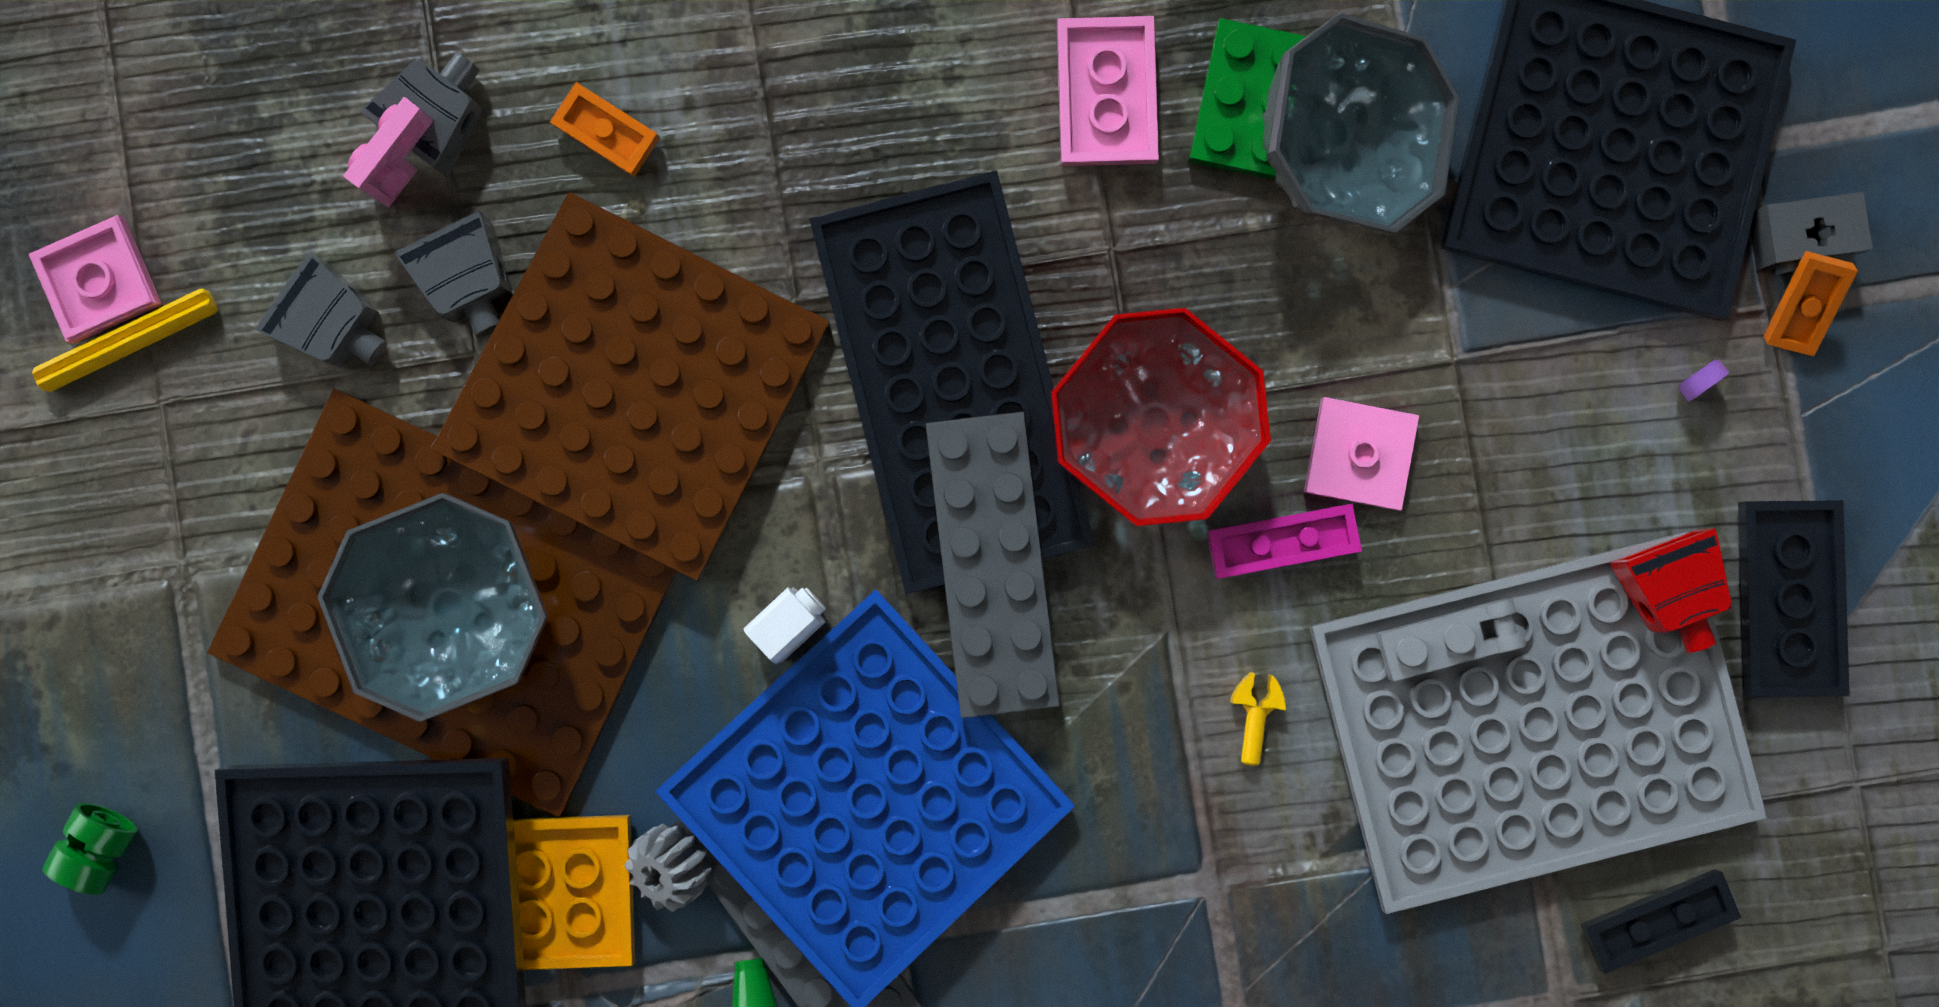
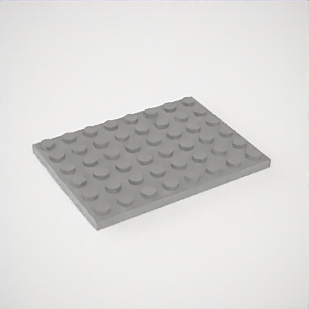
M1689 532L1309 626L1381 909L1385 914L1767 818L1714 617L1710 616L1707 620L1717 644L1698 652L1687 653L1678 629L1662 633L1651 632L1646 627L1610 565V562ZM1513 598L1516 613L1512 614L1516 631H1522L1526 644L1525 647L1402 680L1389 681L1376 633L1489 602ZM1492 619L1479 622L1484 640L1497 636Z

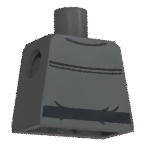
M458 52L454 54L440 74L422 60L416 59L372 98L360 112L378 126L383 113L390 106L398 105L403 97L419 107L434 121L411 151L447 178L482 114V108L464 93L481 70Z
M477 211L395 251L401 264L440 317L450 322L467 317L476 337H483L493 333L500 320L493 303L509 296L512 293V288L496 232L489 218L480 211Z
M309 252L255 328L266 336L340 368L346 364L352 354L367 365L372 366L381 358L387 347L386 341L369 330L378 318L379 311L331 264Z

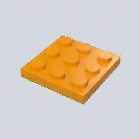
M631 815L513 819L524 970L632 966L635 963L633 885L629 883L633 878V874L624 866L629 860L627 850L632 846Z

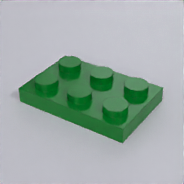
M1219 18L1188 162L1276 180V172L1268 163L1266 151L1262 148L1264 133L1262 115L1267 109L1268 90L1284 52L1306 36Z

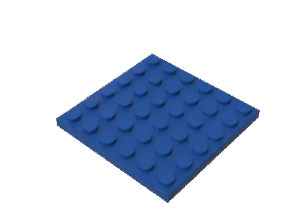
M876 589L655 791L851 1007H866L1075 807L1069 798L991 714L961 718L956 676Z

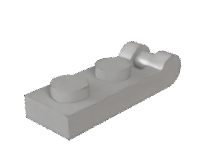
M1513 598L1489 602L1376 633L1389 681L1394 682L1525 647L1526 644L1522 631H1516L1512 614L1516 613ZM1492 619L1497 636L1484 640L1479 622Z

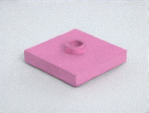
M116 215L29 254L67 343L76 344L162 306V302L128 223L120 215Z
M1327 397L1321 398L1303 493L1402 511L1419 415Z

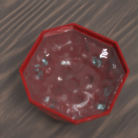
M1187 308L1115 314L1051 392L1058 464L1136 527L1208 519L1271 442L1263 370Z

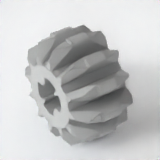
M663 823L658 827H653L636 839L627 850L629 860L624 866L633 874L629 884L638 886L641 891V900L650 898L656 910L666 907L674 912L678 908H683L690 901L695 900L701 895L703 889L708 885L706 877L712 869L702 860L707 851L698 849L695 845V835L686 837L680 825L669 828Z

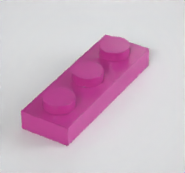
M1353 503L1206 531L1216 579L1362 552Z

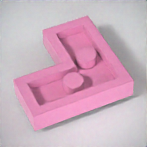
M403 97L398 105L390 106L383 113L378 123L379 130L369 143L360 145L352 153L348 161L349 168L343 177L389 208L418 171V169L404 159L434 120L407 98Z

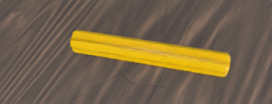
M198 289L36 366L32 371V375L37 386L42 391L52 392L214 315L218 311L217 304L208 290Z

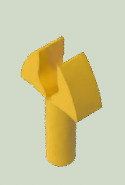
M1249 672L1240 681L1230 699V702L1233 704H1241L1247 712L1241 762L1248 766H1257L1261 762L1266 716L1275 708L1286 710V702L1281 687L1276 678L1271 674L1268 675L1267 695L1260 700L1258 706L1251 691L1254 685V672Z

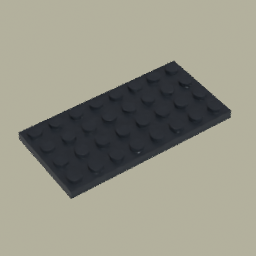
M997 170L809 218L905 594L945 585L926 423L1024 412L1041 559L1095 546L1078 479L1058 464L1051 392L1054 386Z

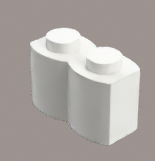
M787 587L744 627V632L773 663H783L826 623L820 615L826 610V607L807 587L805 589L801 588L799 591L794 587Z

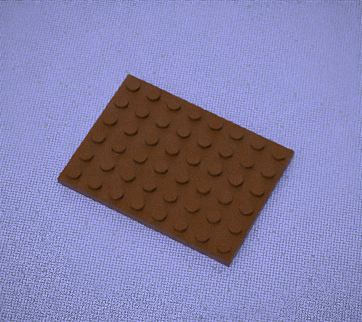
M333 388L207 653L433 759L509 758L511 795L557 817L563 816L677 571L434 452L430 448L437 435ZM446 493L512 522L524 555L530 563L532 575L547 611L548 619L520 683L419 722L353 692L317 597L347 530L438 494ZM447 526L437 529L438 534L444 538H452L457 535L456 531ZM515 560V572L522 576L517 560ZM527 596L525 605L529 611H532L534 606L531 597ZM369 613L364 615L361 624L365 628L373 629L377 625V620L374 615ZM382 643L376 644L372 649L373 654L378 659H383L388 654L387 647ZM455 672L449 678V682H459L464 674L462 672Z

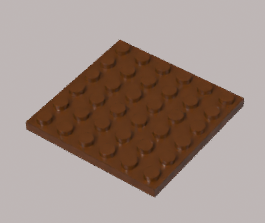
M568 192L430 449L698 582L830 325V321Z

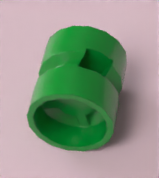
M78 803L62 831L67 839L56 841L42 867V871L52 881L68 889L89 895L103 894L118 867L114 858L125 855L137 833L138 827L130 819L114 810L92 803Z

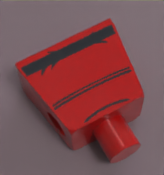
M1715 528L1694 530L1610 562L1613 572L1646 627L1651 632L1666 633L1678 629L1687 653L1698 652L1717 644L1707 618L1730 609L1732 602Z

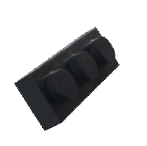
M1714 869L1581 923L1580 926L1598 969L1606 974L1741 918V915L1723 872Z

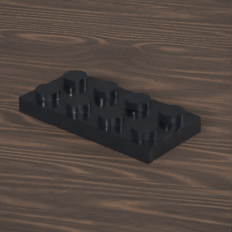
M1843 500L1738 502L1744 696H1850Z

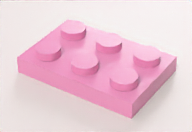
M1154 16L1057 19L1061 166L1157 164L1159 155Z

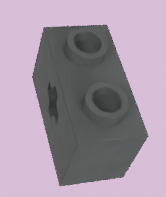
M1864 192L1766 205L1755 210L1750 228L1756 271L1775 268L1776 276L1794 274L1805 251L1855 264L1854 256L1873 250ZM1813 234L1814 238L1807 239V235Z

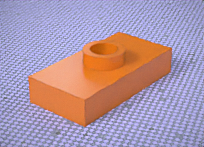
M577 82L550 121L555 128L633 178L660 139L656 132Z
M1805 251L1763 335L1767 345L1814 357L1858 272L1855 265L1851 262Z

